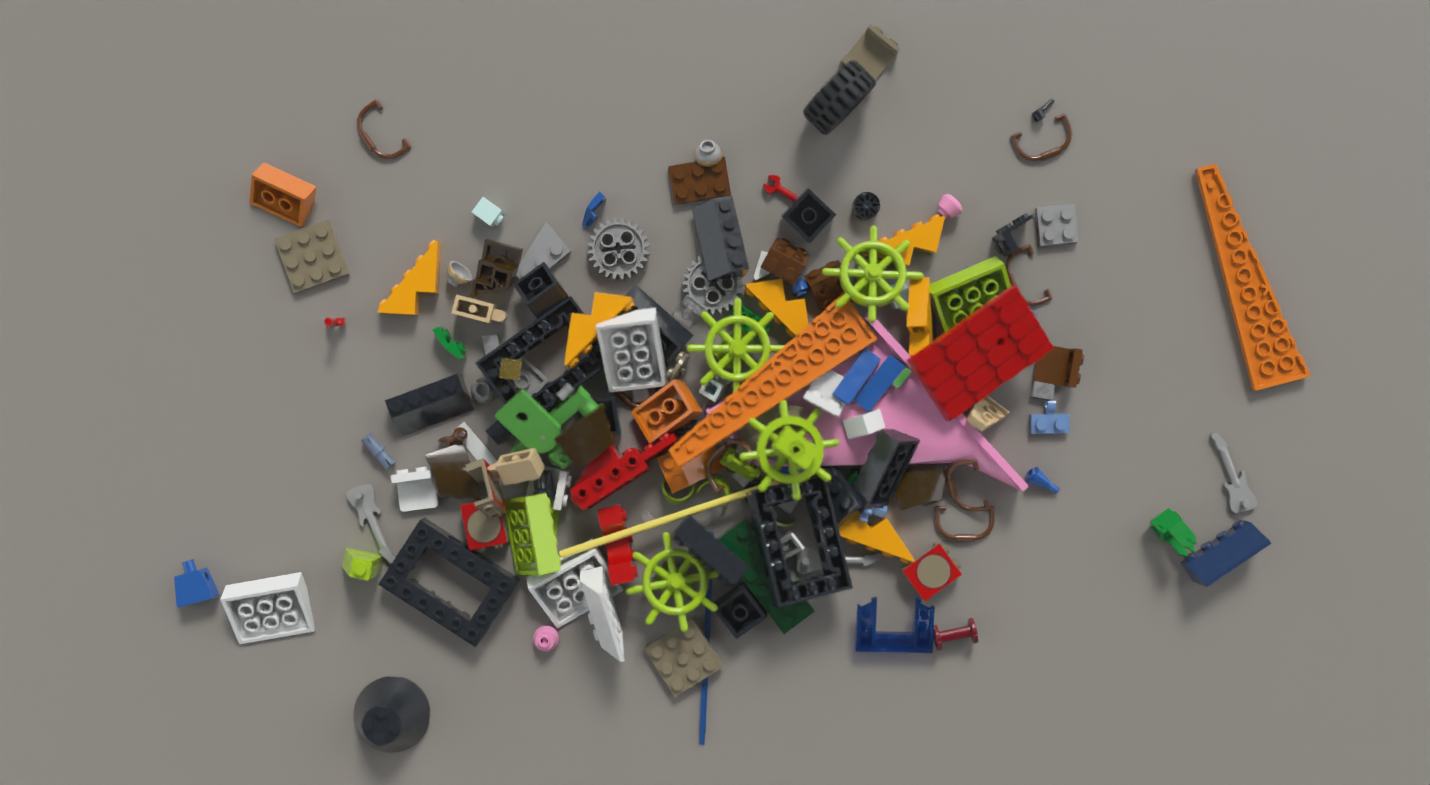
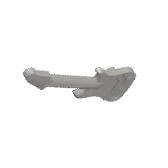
M1211 433L1210 438L1213 439L1216 449L1220 451L1231 481L1229 485L1223 483L1229 494L1228 504L1230 510L1234 513H1241L1255 508L1258 501L1247 486L1245 472L1241 470L1240 477H1237L1227 450L1229 445L1218 433Z
M363 484L347 492V499L356 508L360 525L362 527L365 526V519H368L380 548L378 552L389 563H392L395 556H393L390 546L387 547L373 514L374 512L381 513V509L375 502L374 487L371 484Z
M804 546V549L797 553L796 567L799 573L806 574L822 569L818 550ZM879 553L863 556H845L847 564H863L864 566L881 559Z

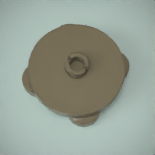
M682 351L676 358L678 363L675 368L671 367L665 375L668 382L678 379L680 375L684 374L690 355Z

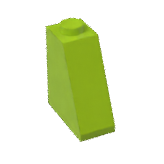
M345 548L342 568L349 577L369 581L380 574L383 556Z

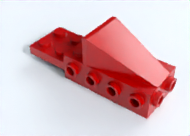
M666 433L659 438L660 442L657 444L651 443L642 449L643 453L640 449H632L630 447L622 452L623 456H621L613 443L599 456L589 462L575 486L570 490L572 493L570 498L582 510L591 509L652 470L648 462L672 448L679 441L678 437L675 434Z

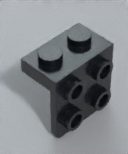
M1025 213L1013 220V225L1009 223L995 231L997 235L992 238L996 243L995 249L1000 255L1002 254L1005 257L1019 250L1010 232L1034 218V214L1028 216Z

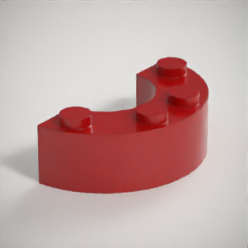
M620 504L597 509L603 536L627 529L626 509L621 508ZM633 535L606 544L611 586L635 581L636 577H639L637 566H634V561L637 560L633 558V553L636 551L631 548V542H634Z

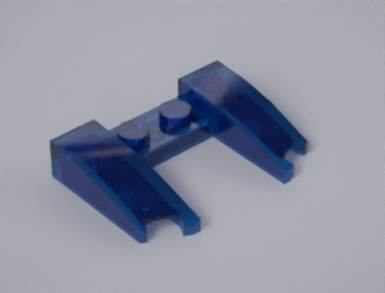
M872 597V602L863 606L857 604L854 640L856 652L933 653L935 607L933 605L928 607L921 603L922 600L915 597L912 632L876 631L877 597Z

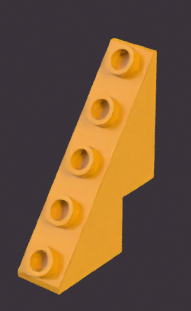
M934 215L928 218L930 222L922 224V221L911 225L912 229L905 232L902 229L893 233L894 237L888 240L887 237H883L877 241L886 243L895 249L903 241L908 240L910 246L900 254L905 266L908 267L913 249L931 254L937 252L945 216ZM869 252L862 253L860 256L869 258ZM877 252V259L882 261L886 256Z
M433 240L427 246L428 251L416 259V265L413 269H409L402 276L403 281L391 289V295L387 300L383 299L379 303L378 313L419 315L420 293L439 294L441 242Z
M923 277L921 280H910L908 305L910 308L907 314V328L910 332V356H913L933 342L929 277Z
M782 279L745 285L746 289L744 292L750 298L755 297L759 301L758 305L765 312L767 310L774 314L773 320L778 325L782 323L787 328L785 332L792 339L809 325L805 299L785 301Z
M595 292L591 315L572 313L564 365L573 368L579 362L578 358L583 353L587 354L593 348L592 344L598 339L596 324L621 316L624 312H629L635 305L634 299L627 296Z
M857 509L838 528L840 536L846 538L848 543L854 545L857 542L864 544L863 548L870 551H875V549L881 550L882 555L890 558L893 555L898 556L900 561L907 564L915 561L885 516L869 526L867 522L859 520L861 513Z

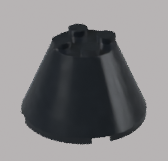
M385 676L374 680L359 694L354 707V723L359 735L368 745L383 752L395 753L413 747L424 736L430 723V705L425 693L417 684L404 677Z

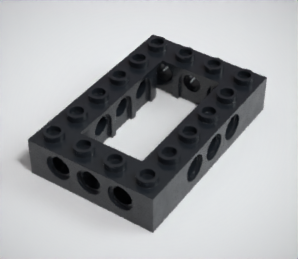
M569 296L475 362L504 404L520 392L504 369L567 325L570 329L572 313L585 315L572 296ZM598 339L592 344L593 348L588 352V357L581 359L573 368L564 371V374L552 382L550 381L542 390L531 395L545 411L561 400L556 394L566 383L575 390L604 369ZM524 412L517 414L521 420L528 419L527 414Z
M818 475L799 482L800 499L805 498L823 574L790 582L791 573L788 571L785 561L786 552H783L780 540L781 533L778 532L775 519L777 515L775 510L770 507L795 501L793 499L791 483L768 486L764 492H760L759 489L746 492L773 607H782L853 589L828 484Z
M424 517L419 520L378 585L476 648L521 579L481 553L475 552V549L469 550L467 544ZM426 547L491 588L472 618L466 611L462 612L451 605L449 600L445 601L437 596L435 591H430L420 585L418 580L406 579L408 574L416 567L415 563L419 557L425 553Z

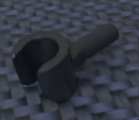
M1052 98L1044 106L1032 113L1035 122L1046 117L1043 111L1054 103Z

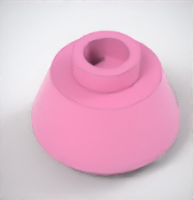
M946 194L941 197L938 204V213L940 216H945V219H952L961 215L963 208L952 195Z
M551 626L538 628L533 635L535 647L543 652L554 650L559 643L558 632Z

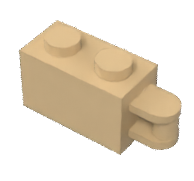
M456 295L451 312L452 314L493 324V321L505 322L508 317L506 312L497 309V305Z
M536 448L501 455L498 462L491 464L487 469L494 481L502 480L504 485H515L523 481H534L540 478L545 466Z

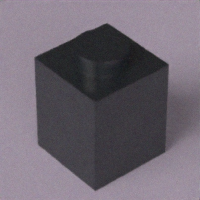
M499 420L485 431L497 445H502L513 435Z

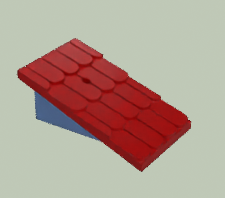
M1012 285L906 361L945 421H951L975 403H979L1003 383L1011 380L1026 367L1034 364L1051 351L1054 346L1049 341L1048 336L1017 285Z

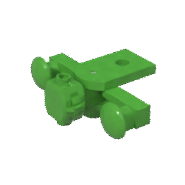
M580 386L573 397L569 394L564 400H560L546 412L522 389L497 411L494 417L517 437L512 450L508 454L536 448L538 453L548 452V460L555 467L559 466L561 469H566L573 462L556 443L554 438L563 432L561 425L575 412L579 411L585 417L599 405ZM524 412L527 414L528 419L521 420L517 414Z

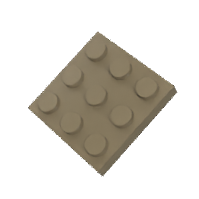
M329 219L274 239L294 293L308 290L350 274L331 220Z
M779 404L756 418V420L766 426L771 421L780 418ZM787 404L789 416L803 418L805 407ZM747 424L740 429L738 439L744 441L753 452L756 451L760 432L750 424ZM790 424V428L795 432H798L801 428ZM782 426L775 429L773 433L778 436L783 430ZM769 439L766 443V449L773 448L771 447L773 442ZM737 444L736 453L742 454L747 452L743 446ZM779 456L767 457V459L777 461Z
M693 617L687 620L688 630L686 632H682L679 625L644 648L674 697L724 666Z

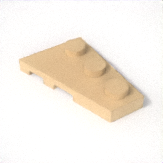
M986 396L979 403L971 406L967 421H969L972 427L978 428L983 432L1005 418L1010 411L991 397Z

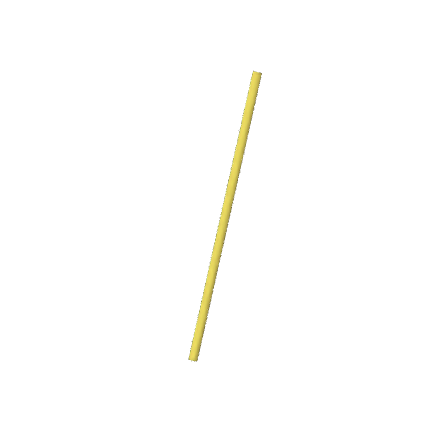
M773 480L769 486L781 484L782 482ZM759 485L559 551L560 556L565 558L685 518L688 515L691 516L747 497L746 492L758 489Z

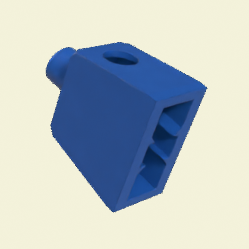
M194 559L182 562L184 573L174 577L177 608L209 600L220 595L207 567L196 570Z

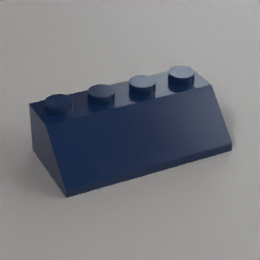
M1239 520L1233 523L1232 528L1228 531H1222L1217 534L1216 539L1202 544L1200 546L1201 549L1197 552L1189 553L1188 557H1184L1185 560L1180 563L1193 582L1208 587L1272 543L1251 522Z

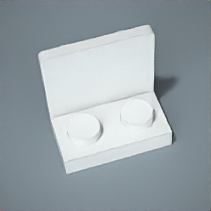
M832 370L812 382L803 400L838 418L845 404L832 396V393L844 377Z

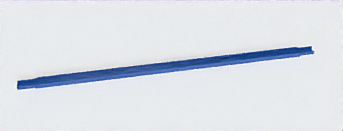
M713 578L708 579V590L706 593V598L712 601ZM705 607L704 635L710 643L711 610ZM708 677L702 680L700 744L705 745Z

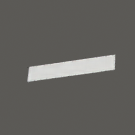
M465 422L458 426L467 430L468 437L462 443L476 460L484 458L490 465L498 462ZM499 480L500 486L503 484L502 480Z

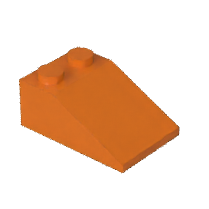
M673 379L631 411L649 444L659 440L666 433H671L689 423L703 412L685 381Z
M715 446L682 467L678 466L670 452L656 458L672 493L707 477L706 468L708 460L716 450ZM720 457L712 463V474L725 468L720 463Z

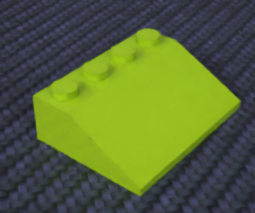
M997 256L930 284L931 305L943 333L1011 287L1005 264Z
M547 493L504 499L507 511L505 518L516 575H543L560 571L561 559L557 553V538L553 531L554 520L550 515V500L547 497Z

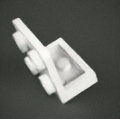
M427 466L415 468L416 471L408 472V469L396 470L397 474L391 475L392 483H397L401 511L435 508L438 506V495L432 483L431 469L427 470Z
M545 466L542 473L551 470L554 489H556V496L549 498L550 506L553 509L562 510L564 506H567L569 495H566L567 487L570 488L572 476H569V470ZM544 475L541 476L542 488H546ZM529 480L526 496L533 495V492H535L533 481Z

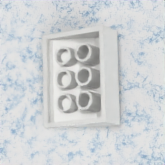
M656 308L635 310L596 324L609 392L666 386L667 378L665 375L667 372Z
M598 547L565 558L560 557V571L526 576L529 591L556 628L589 611V608H585L583 603L584 592L578 588L577 580H580V572L603 566L612 597L623 591L620 584L611 586L608 563Z
M603 566L580 572V580H577L579 590L583 591L585 595L583 603L585 608H589L590 611L588 618L590 624H594L595 627L593 630L595 640H599L601 648L618 661L623 662V630Z
M302 572L225 586L220 600L239 644L315 631L308 590Z

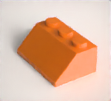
M263 163L251 175L249 203L299 227L304 225L315 201L316 186Z

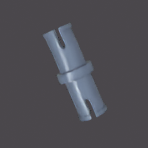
M371 433L366 435L371 443L365 437L361 440L372 452V457H376L385 469L390 467L385 461L386 459L391 465L396 462L385 451V446H381Z

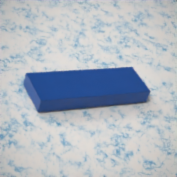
M865 348L832 393V396L848 406L881 359Z
M889 355L853 401L869 412L906 366L892 355Z

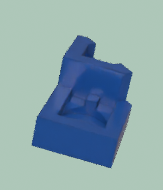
M600 191L591 200L584 214L582 225L586 229L598 219L593 212L606 200Z

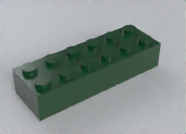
M745 517L717 537L721 543L749 566L741 578L783 634H786L815 612L808 600L782 607H773L756 533Z

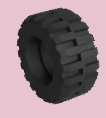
M849 61L810 100L803 110L804 117L821 134L828 135L871 92L876 85L875 79L857 61Z

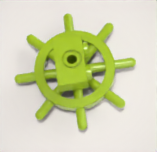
M876 226L870 227L869 241L857 244L853 248L842 237L837 238V244L846 252L840 269L824 268L822 270V274L825 276H839L841 287L845 292L835 302V306L841 308L851 299L859 305L868 307V321L870 323L876 321V307L885 306L892 301L903 311H908L909 305L899 295L906 279L921 280L924 277L921 272H906V266L900 254L910 246V242L905 240L895 249L886 243L877 241ZM869 252V259H863L860 254ZM877 252L886 257L882 261L877 259ZM852 260L856 262V269H848ZM891 262H893L897 270L884 271ZM849 277H856V284L854 286L850 283ZM883 278L897 279L895 287L892 288Z
M735 298L734 316H729L716 322L706 311L701 313V318L711 328L706 335L704 345L690 344L687 346V351L704 352L706 362L711 370L700 380L701 385H707L717 375L733 382L734 393L741 385V382L746 381L769 360L770 353L779 352L785 345H770V340L764 327L774 318L772 312H768L759 322L749 317L741 316V299ZM733 324V330L728 334L723 328ZM741 324L747 325L752 329L747 333L741 327ZM718 334L723 340L718 345H713L714 339ZM756 335H758L761 345H753L756 342L753 339ZM749 353H761L757 363L748 355ZM741 359L751 368L749 371L741 373ZM732 367L733 374L723 370V368L729 369Z
M784 399L779 402L780 418L771 421L766 426L755 418L749 419L748 423L759 431L760 435L757 440L756 451L742 453L740 459L742 461L758 459L759 465L767 474L758 487L760 492H764L773 479L782 483H791L793 499L798 501L801 498L799 482L807 480L814 473L826 482L831 480V476L821 469L820 465L823 460L824 448L837 447L839 440H822L819 431L813 425L821 414L819 408H815L807 420L796 416H789L787 402ZM790 424L801 428L798 432H795L790 428ZM782 426L783 430L778 436L773 433L775 429ZM806 433L810 435L813 442L810 443L804 438ZM768 439L773 442L771 445L772 449H766ZM779 456V459L772 467L767 457ZM786 461H788L790 475L779 473ZM800 468L804 470L801 473L797 474V470L799 471Z
M664 532L662 535L664 551L659 552L650 560L639 552L633 553V558L646 567L642 575V585L628 587L625 592L627 595L643 592L647 601L654 607L645 620L647 625H651L658 614L662 612L668 615H678L680 629L682 632H686L688 630L686 613L691 612L700 604L712 612L717 611L718 606L705 596L708 590V579L716 578L718 575L714 571L713 573L708 572L702 566V561L699 558L693 559L687 553V550L672 548L670 534ZM674 556L685 558L680 568L676 567ZM667 558L661 566L657 565L661 560ZM691 564H693L698 571V573L696 574H686ZM653 571L654 573H656L652 578V580H654L655 582L650 583V578ZM700 581L699 590L697 592L693 588L696 585V583ZM661 589L663 591L665 589L659 600H657L652 590ZM688 595L693 598L688 604H683V600L685 601ZM670 596L675 599L676 607L665 605Z

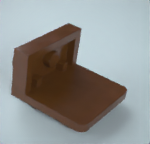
M776 238L760 268L795 285L810 255L804 248L791 245L787 239Z
M839 260L831 261L826 266L812 270L804 276L821 313L842 293H845L841 287L839 276H825L822 274L824 268L840 269L841 263Z
M1054 346L1051 351L1036 361L1033 380L1057 386L1076 388L1081 380L1079 369L1084 362L1083 350Z

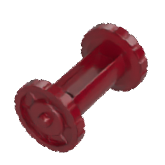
M968 618V626L940 632L937 625H932L933 640L937 651L942 650V642L971 637L974 644L978 643V633L973 618Z

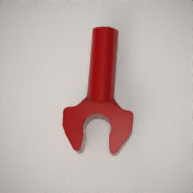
M768 176L771 181L775 182L773 187L765 183L763 184L768 194L771 195L773 192H778L792 202L795 201L797 195L781 186V178L779 176Z
M344 317L325 318L324 320L326 328L346 325Z

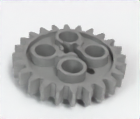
M614 217L613 223H610L607 219L606 226L601 223L599 224L601 227L600 231L594 228L596 236L590 235V238L594 241L588 243L592 250L587 252L594 256L589 260L596 261L593 266L594 268L601 267L599 270L600 274L606 271V278L610 274H613L614 280H616L617 275H620L621 280H624V274L631 278L632 271L638 274L637 267L644 268L641 262H648L644 255L650 254V252L645 250V248L650 247V244L644 243L648 237L641 236L644 233L643 229L637 231L638 224L631 226L632 220H629L626 224L623 217L620 222ZM626 233L632 235V240L629 243L622 241V237ZM605 236L613 237L611 245L603 243ZM617 244H620L621 247L636 246L635 249H622L619 254L616 250L602 252V249L617 248ZM626 253H634L635 258L632 262L625 261L624 256ZM610 254L616 258L615 262L611 265L605 262V258Z
M698 256L699 262L691 261L693 268L687 267L686 269L690 273L683 275V277L688 279V281L682 282V285L688 286V288L683 290L684 293H689L686 300L692 299L693 301L690 305L694 306L697 304V311L704 308V311L711 310V314L714 315L715 310H718L721 315L724 308L728 312V305L734 307V299L740 298L737 294H743L744 292L739 289V287L745 285V283L739 282L744 276L729 278L728 280L733 284L729 289H725L721 285L726 279L717 280L718 288L726 294L723 297L714 286L709 287L710 282L701 274L702 271L706 273L703 259ZM697 279L705 281L703 288L695 287L694 283ZM716 293L719 299L716 302H710L708 295Z

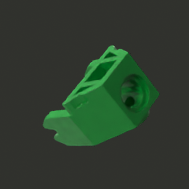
M1168 508L1150 521V528L1161 543L1167 540L1179 555L1186 558L1188 557L1186 549L1192 553L1195 552L1196 535L1176 511Z

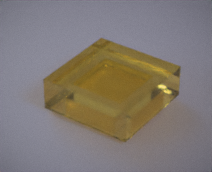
M502 358L500 378L520 380L522 360Z

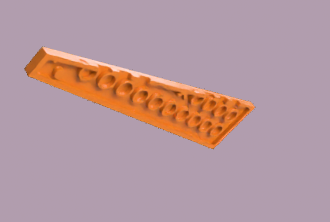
M1212 164L1195 169L1252 391L1310 377L1311 375L1304 359L1296 348V341L1288 330V323L1280 312L1281 308L1274 297V292L1254 248L1251 247L1248 240L1249 236L1242 227L1241 218L1234 209L1233 200L1227 191L1217 165Z
M842 293L825 311L812 320L805 329H802L795 338L772 356L741 384L734 393L730 394L724 402L711 411L703 421H700L693 430L688 432L669 449L670 454L679 467L687 464L749 424L750 418L756 419L777 406L782 400L791 397L877 341V338L850 300L841 308L835 306V302L845 293Z

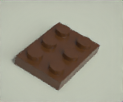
M722 157L718 164L709 167L702 166L697 161L668 166L675 205L731 196L725 157Z

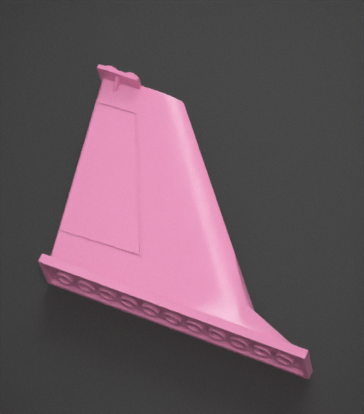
M868 314L863 317V320L877 338V341L866 349L881 360L857 394L889 355H892L906 366L905 368L911 370V374L899 388H895L891 384L869 411L880 409L886 427L883 429H894L920 440L909 464L956 463L975 459L978 463V471L1017 490L1024 491L1029 486L984 436L970 425L963 413L951 421H945L906 360L911 356L877 319L874 323H870L868 321ZM863 350L832 369V371L845 377ZM811 384L786 399L787 404L805 407L803 416L805 420H807L815 408H818L803 400ZM853 399L848 406L844 405L838 418L820 409L821 414L813 425L819 431L822 440H839L837 447L824 448L823 460L820 466L864 465L869 451L875 444L876 436L881 430L848 439L842 420L867 413V411L853 401ZM720 402L719 404L715 405L714 407H712V408H710V409L707 408V409H706V412H707L708 414L706 415V417L710 414L711 411H713L715 408H717L722 402ZM740 429L728 437L738 439ZM806 433L804 438L810 443L813 442L810 435ZM756 459L753 463L757 467H761L758 459ZM768 460V462L770 463V465H771L772 467H773L774 464L777 462V461Z

